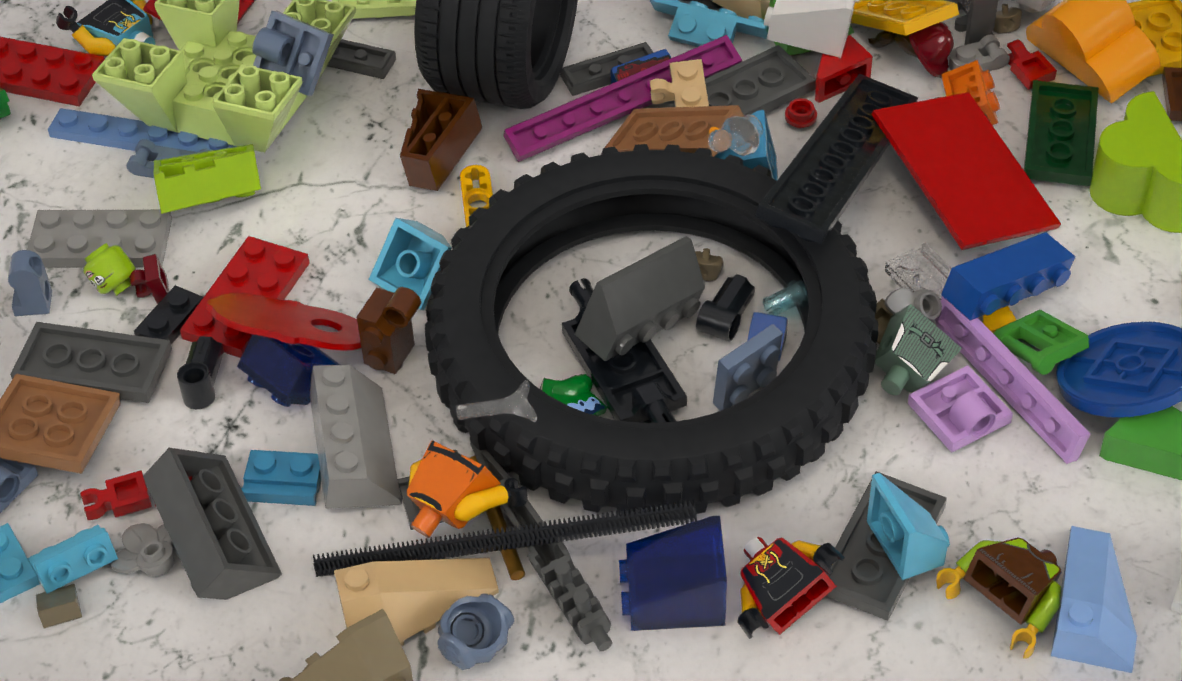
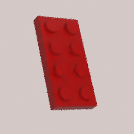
M0 37V88L5 89L8 93L80 107L96 83L93 80V72L101 65L105 58L100 55Z
M248 236L181 327L182 339L195 342L199 339V336L212 337L215 341L222 343L224 353L243 359L259 335L241 332L220 323L210 312L206 311L208 299H214L229 293H246L285 300L310 264L308 254Z

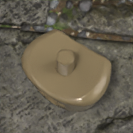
M1002 4V10L996 12L993 31L998 34L1016 31L1020 27L1022 10L1016 7L1008 8V4Z
M704 248L703 252L695 251L703 280H716L724 263L723 258L710 255V249Z

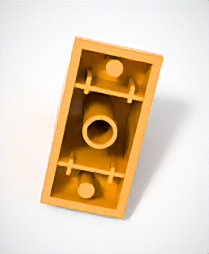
M1063 0L1026 28L1028 41L1087 86L1098 87V94L1111 104L1161 67L1154 45L1145 33L1135 25L1132 10L1126 0Z

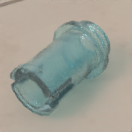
M792 280L788 283V287L764 297L763 305L766 312L772 309L769 314L778 316L797 305L799 307L805 306L808 297L804 282Z

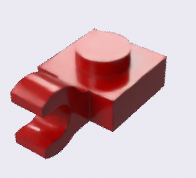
M1018 39L1007 43V47L1012 51V53L1008 54L1010 57L1008 62L1011 66L1010 70L1028 90L1032 89L1033 80L1046 82L1055 80L1057 70L1039 50L1030 53Z

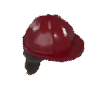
M942 22L907 36L881 31L875 38L868 39L872 46L878 48L896 42L907 54L918 58L930 74L939 78L942 77L941 74L948 72L947 58L954 46L952 32Z

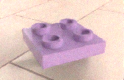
M969 366L963 367L909 394L908 398L909 406L951 453L1011 423L1013 415L1010 409Z

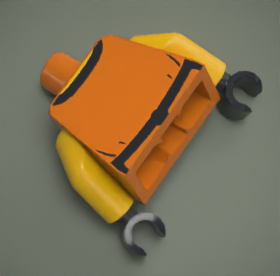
M432 440L423 458L413 463L410 467L407 496L421 509L410 526L427 538H430L440 521L460 529L468 521L488 509L503 504L512 507L523 506L528 500L527 487L519 488V481L513 477L505 481L504 487L500 485L499 480L486 466L459 454L457 450H451Z

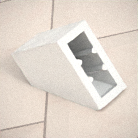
M776 0L774 8H767L764 25L769 26L767 40L841 58L856 0Z

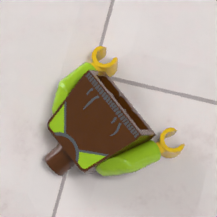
M1017 537L1006 541L982 540L956 562L957 567L955 569L944 568L938 572L936 577L937 589H940L946 583H952L946 588L945 593L947 599H953L960 594V580L963 578L1020 625L1026 622L1028 624L1026 628L1018 629L1013 633L1010 650L1014 648L1015 643L1018 641H1025L1029 646L1025 650L1023 658H1029L1035 649L1036 634L1038 632L1043 633L1059 610L1061 586L1057 581L1062 573L1061 568L1057 565V558L1051 551L1046 549L1039 551L1022 538Z

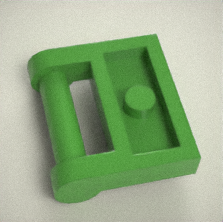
M1037 310L1005 325L993 333L1014 355L1030 363L1032 369L1042 375L1050 373L1056 363L1069 359L1073 355L1089 348L1087 334L1042 310ZM1021 338L1022 340L1028 342L1029 344H1031V345L1037 347V348L1040 349L1041 351H1039V352L1036 351L1035 349H1033V348L1027 346L1026 344L1020 342L1018 339Z

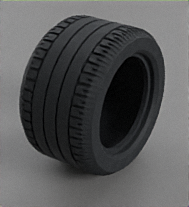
M416 0L414 37L419 70L426 82L436 92L472 97L476 101L517 109L532 108L548 97L558 80L569 48L578 0Z

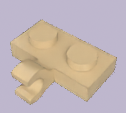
M702 59L670 63L672 83L659 78L650 80L652 104L675 101V107L709 106Z

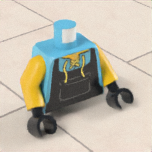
M107 0L77 23L75 22L78 16L77 11L71 6H65L63 11L65 17L58 13L56 18L58 28L71 30L73 32L72 37L89 54L108 56L123 38L135 39L155 45L151 29L153 18L151 14L143 10L146 4L145 0Z

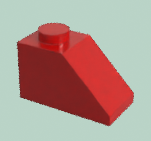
M851 35L847 36L841 58L822 53L816 76L815 100L818 103L845 92L858 74L871 78L873 56Z

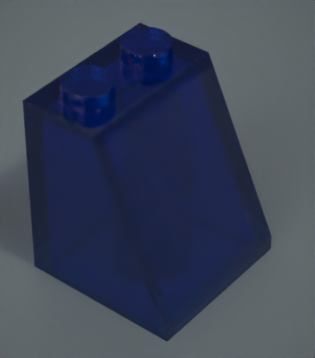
M720 516L707 517L626 544V559L619 560L620 583H628V592H621L622 616L630 615L631 631L725 626L727 576Z

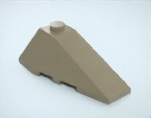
M381 609L347 627L338 634L336 638L339 643L323 656H320L317 652L312 654L305 660L308 665L294 678L283 677L279 680L413 681L411 665L386 612Z

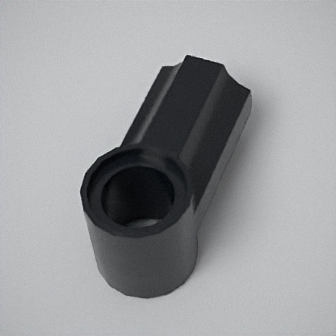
M736 274L734 277H728L713 301L707 300L702 305L696 320V329L726 341H732L738 331L741 315L754 296L755 287L744 276Z
M199 336L197 341L192 342L186 364L180 367L177 372L183 402L190 409L206 408L215 400L213 386L224 349L222 343L215 341L212 337Z

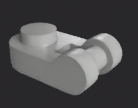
M990 34L984 36L979 42L954 48L950 53L949 68L953 70L978 60L983 71H992L1006 66L1010 57L1003 48H999L1000 42L995 35Z

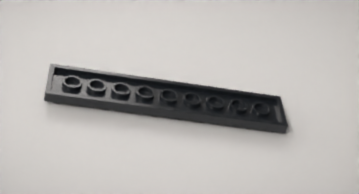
M858 74L760 202L755 217L765 220L772 227L783 228L798 234L805 241L822 244L890 145L889 140L871 115L873 110L917 102L918 97Z

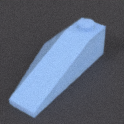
M1071 526L1051 656L1132 673L1137 634L1110 533Z

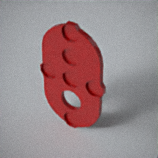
M246 293L223 294L207 301L206 311L210 312L220 323L241 332L274 338L285 343L304 344L330 350L348 351L361 348L357 319L337 311L304 305L292 300H279ZM314 325L332 327L338 330V332L323 331L314 327Z

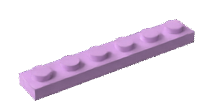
M942 296V310L935 319L937 327L962 348L960 352L1066 464L1077 461L1090 436V432L979 318L970 321Z

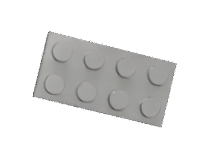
M160 209L37 210L27 250L37 253L41 257L45 268H84L87 264L84 259L107 243L109 247L112 245L120 246L135 267H144L143 257L152 254L157 255L163 266L172 216L171 212L161 214Z

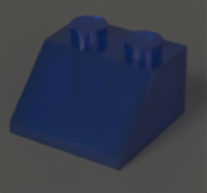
M252 335L237 367L248 375L247 380L260 388H265L272 393V400L280 405L290 407L291 404L308 405L311 402L310 387L313 366L340 364L318 347L290 344L274 338Z

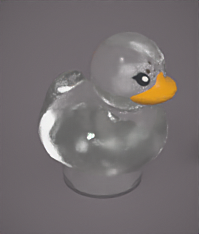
M750 114L743 117L733 116L727 118L722 124L721 129L717 127L709 129L708 145L714 152L718 153L727 151L730 148L741 156L753 154L759 147L760 137L763 135V126L755 116Z

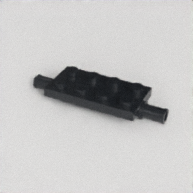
M586 278L581 279L584 289L578 280L574 281L569 287V292L578 303L580 311L575 319L562 323V333L587 375L591 378L593 385L613 418L619 421L639 423L650 420L651 423L675 422L676 419L671 411L687 406V395L651 339L645 343L642 341L637 343L622 356L618 354L604 361L574 335L594 290L590 281Z

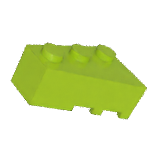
M253 144L154 160L153 175L161 214L203 203L217 202L232 196L239 198L254 195L256 190L261 189Z

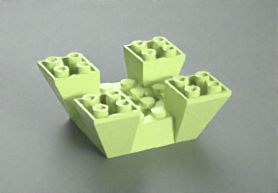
M157 0L154 3L155 9L179 50L144 43L135 39L123 38L92 74L95 82L148 126L153 125L166 128L168 131L177 133L181 131L198 135L199 138L207 140L209 138L226 141L229 145L233 146L253 144L255 151L264 153L307 97V95L299 92L303 83L302 77L253 66L256 55L253 54L252 48L256 36L237 31L240 0ZM293 0L283 14L334 34L319 76L320 79L356 13V6L342 4L338 1Z

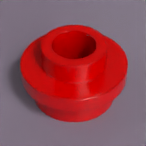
M802 98L795 99L790 102L785 110V120L791 126L806 128L816 122L817 110L811 101Z

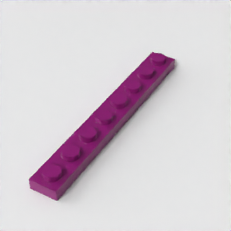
M725 35L504 130L503 136L517 161L520 162L631 114L634 109H641L651 105L650 80L659 78L672 83L670 74V63L702 59L704 77L706 79L742 62V59L729 37Z

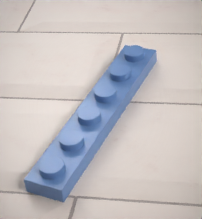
M63 108L59 109L48 128L51 138L135 151L138 142L142 139L150 140L157 146L200 152L202 149L214 151L237 147L218 139L209 138L207 140L199 138L198 135L183 131L177 133L168 131L166 128L153 125L148 126L140 120Z

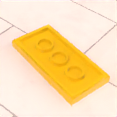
M859 0L855 2L851 23L907 36L959 15V10L956 3L944 0Z

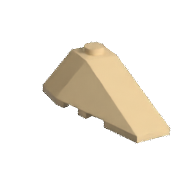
M490 558L375 561L334 570L346 628L383 609L392 624L401 646H404V640L423 630L424 633H427L436 628V623L441 620V616L458 599L466 596L479 597L481 594L494 596L499 593Z

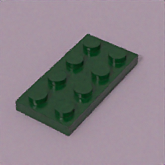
M1033 80L1024 171L1030 179L1082 186L1091 185L1098 87Z

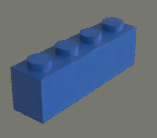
M1045 232L952 267L941 295L971 321L983 315H990L1008 305H1015L1020 300L1030 296H1037L1055 286H1062L1071 275L1070 268L1076 256Z

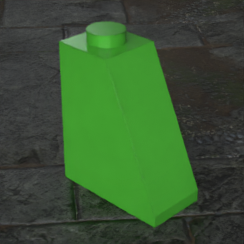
M1171 406L1151 414L1121 417L1105 432L1099 456L1107 461L1182 480V412Z

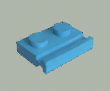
M250 450L243 478L244 484L243 488H241L247 502L315 506L316 495L319 492L321 483L318 454Z

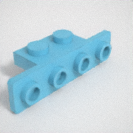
M650 0L654 10L675 16L668 35L672 41L699 47L727 35L733 43L736 32L767 39L769 26L764 25L762 18L756 16H748V19L739 17L735 12L720 8L719 11L711 10L705 4L697 1H691L688 4L679 0Z

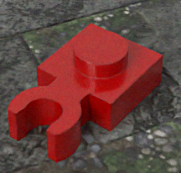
M142 470L105 480L107 489L89 488L80 493L84 505L95 503L84 507L87 520L98 519L109 510H113L114 516L119 517L152 507Z

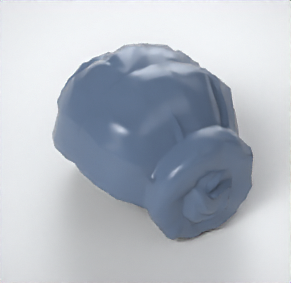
M481 594L479 597L466 596L460 598L441 616L438 627V634L440 636L437 642L438 648L448 661H451L453 665L461 670L470 669L478 663H488L496 655V652L500 651L507 644L508 630L514 624V616L511 610L494 598L493 595Z

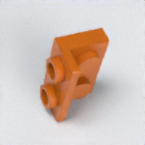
M978 60L941 74L946 96L969 92L983 113L987 115L992 125L998 123L996 111L1000 110V105L994 91L991 92L990 90L995 88V84L990 71H983Z

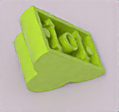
M1155 92L1142 93L1132 98L1128 103L1124 121L1115 122L1107 126L1101 133L1091 185L1089 187L1090 195L1093 201L1105 211L1122 216L1142 214L1150 224L1161 230L1182 233V139Z

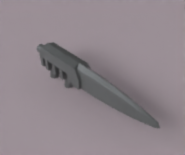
M470 443L478 462L486 466L499 480L500 485L505 487V481L511 477L487 450H478ZM528 500L526 504L520 507H512L507 504L501 505L513 526H518V530H520L521 524L523 529H525V524L530 528V523H532L534 528L535 522L538 527L539 522L544 526L543 520ZM550 541V544H536L535 546L531 544L530 547H527L530 552L527 555L529 561L580 640L585 645L594 642L599 651L609 649L613 643L607 634L610 631L611 621L604 612L597 597H594L579 570L575 568L564 543L561 541L551 543Z

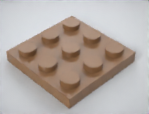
M16 374L0 399V458L82 474L121 404L120 393Z

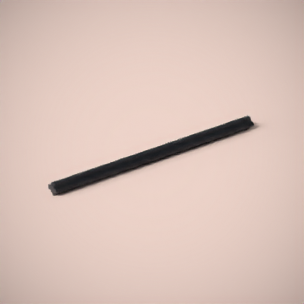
M688 500V506L685 501H683V506L681 502H678V507L676 502H674L673 508L671 503H669V508L664 504V509L659 504V510L656 505H654V510L652 506H649V511L647 506H645L644 512L642 507H640V512L635 508V513L630 509V514L625 509V515L623 510H620V515L616 511V516L611 511V517L608 512H606V517L604 513H601V518L597 513V519L592 514L591 520L589 515H587V520H585L583 515L582 521L577 516V522L575 517H573V522H571L569 517L568 523L563 518V524L560 519H558V524L556 520H553V525L551 520H549V526H547L546 521H544V526L539 522V527L535 522L534 528L532 523H530V528L525 524V529H523L521 524L520 530L515 525V530L511 526V531H509L507 526L506 532H504L503 527H501V532L496 528V533L492 529V534L487 529L486 535L484 530H482V535L477 531V536L473 531V537L468 532V537L463 533V538H461L459 533V539L454 534V539L449 535V540H447L446 535H444V541L440 536V541L435 537V542H433L431 537L430 543L425 538V543L421 539V544H419L417 539L416 545L411 540V545H409L408 541L407 546L402 542V547L397 542L396 548L394 543H392V548L388 544V549L383 544L382 550L380 545H378V550L374 546V551L369 546L368 552L366 547H364V552L360 548V553L355 548V554H353L352 549H350V554L345 550L346 555L341 550V556H339L338 551H336V556L331 552V557L327 552V558H325L324 553H322V558L317 554V559L313 554V565L316 577L327 576L328 574H335L334 570L375 561L453 558L460 555L488 553V551L493 552V550L494 552L512 549V547L513 549L517 547H530L531 544L532 546L536 544H550V541L551 543H555V541L556 543L564 542V540L569 541V538L570 541L574 540V538L575 540L583 539L584 537L585 539L588 537L592 538L593 534L594 537H597L598 534L599 536L603 534L604 536H607V534L612 535V533L617 534V531L618 534H621L622 531L626 533L627 530L628 532L632 530L635 532L636 530L641 531V527L642 530H646V527L649 530L651 527L655 529L656 526L657 528L665 527V523L667 527L670 526V523L671 526H674L675 523L679 525L680 522L681 525H684L685 522L689 524V519L691 523H694V519L698 523L695 501L693 500L692 505L691 501Z

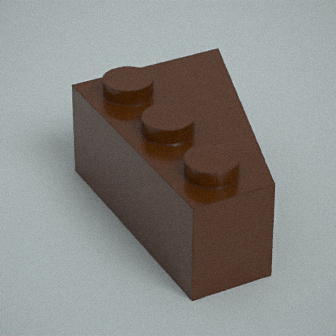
M418 89L417 106L413 108L411 113L412 124L410 128H407L400 158L409 186L438 191L481 131L482 124L474 98Z

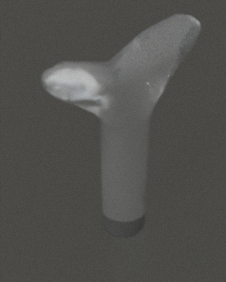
M525 380L507 398L456 405L458 420L511 413L535 423L537 421V414L527 400L530 384Z

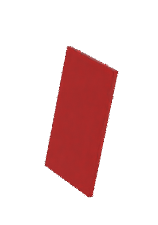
M969 92L873 110L871 115L961 250L1060 227L1061 222Z

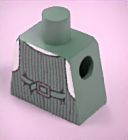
M909 304L891 317L877 349L875 364L887 373L881 381V387L891 395H899L903 388L907 392L913 393L927 385L962 348L912 304Z

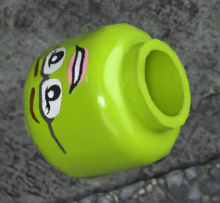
M105 243L84 259L87 264L84 266L83 272L100 294H107L113 291L117 296L131 286L129 276L136 268L120 246L112 245L109 247Z

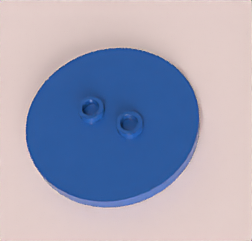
M1131 322L1110 326L1089 334V348L1073 355L1069 359L1060 361L1057 366L1056 376L1060 393L1070 405L1078 410L1097 416L1119 418L1158 412L1182 401V328L1160 322Z

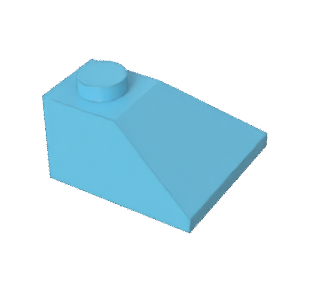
M395 218L368 280L393 293L399 287L413 290L421 299L419 309L424 310L432 294V280L435 273L441 270L440 259L446 250H451L452 247L443 235L422 223Z
M881 473L872 475L867 523L901 579L905 580L943 566L945 564L947 548L950 545L949 537L944 527L938 526L927 510Z

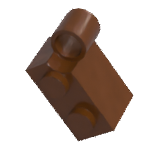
M376 287L357 315L364 364L369 365L375 370H384L396 374L415 345L411 319L421 305L420 297L413 290L399 287L393 293Z

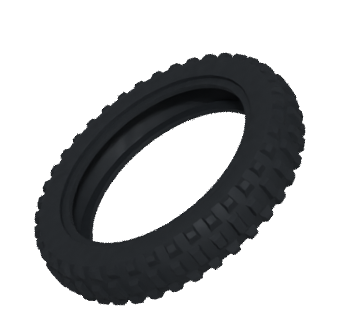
M636 144L633 151L618 152L615 147L603 148L601 155L588 157L583 152L572 155L570 163L560 166L555 162L544 165L541 168V174L534 178L528 174L519 177L514 181V189L510 192L500 189L489 198L488 209L480 207L469 216L470 226L460 228L451 239L453 250H446L440 259L441 270L435 273L431 284L433 298L428 300L426 316L428 322L425 323V342L427 351H429V367L431 374L436 378L437 394L441 402L450 409L453 422L458 430L463 433L469 432L470 442L478 450H487L507 474L510 472L518 474L520 485L526 486L532 491L539 487L548 489L550 499L563 504L570 498L580 500L584 510L597 513L602 507L609 506L617 508L619 515L620 510H623L625 515V509L630 514V509L635 513V508L640 510V507H642L644 510L645 506H647L648 510L649 506H652L654 510V505H656L659 510V504L664 509V504L669 508V503H671L673 508L674 502H676L678 507V502H681L683 506V501H685L688 506V500L691 501L692 505L693 500L695 501L697 514L705 513L709 503L720 501L725 508L740 503L741 496L753 492L755 495L760 496L771 491L774 480L779 477L788 481L800 474V466H804L808 462L817 461L825 453V443L836 440L843 432V423H849L859 406L858 396L864 395L868 387L869 373L874 370L877 344H875L878 340V320L875 319L877 300L875 291H872V286L869 284L866 263L857 257V246L848 234L841 235L842 224L839 221L836 222L823 243L819 244L817 242L805 241L798 234L783 228L772 227L765 220L755 217L760 202L776 183V180L772 178L771 170L761 165L751 169L743 166V160L740 157L729 155L725 159L712 157L711 150L698 148L695 153L681 152L679 145L667 144L664 150H649L647 144ZM633 231H671L692 234L728 245L761 264L784 286L793 299L800 313L805 334L793 358L781 373L763 389L738 404L713 414L689 420L639 423L607 419L588 414L549 396L530 382L510 360L501 344L498 332L505 309L521 284L534 271L558 254L576 245L608 235Z

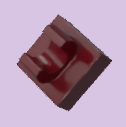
M152 254L143 257L144 270H134L129 277L131 286H135L138 298L147 297L152 293L158 304L169 292L167 275L157 255Z

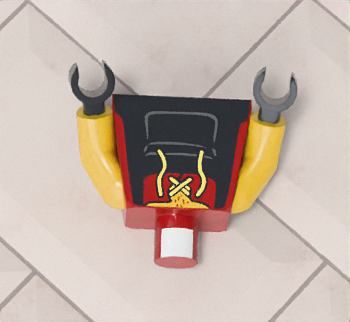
M761 537L753 538L744 547V554L749 558L750 562L740 571L745 584L740 590L742 613L738 617L737 623L749 639L753 637L752 633L761 626L764 629L769 628L768 623L779 635L782 634L837 587L828 575H831L833 572L830 569L833 563L837 560L843 561L845 557L830 543L817 545L798 540L790 544L781 537L768 546Z

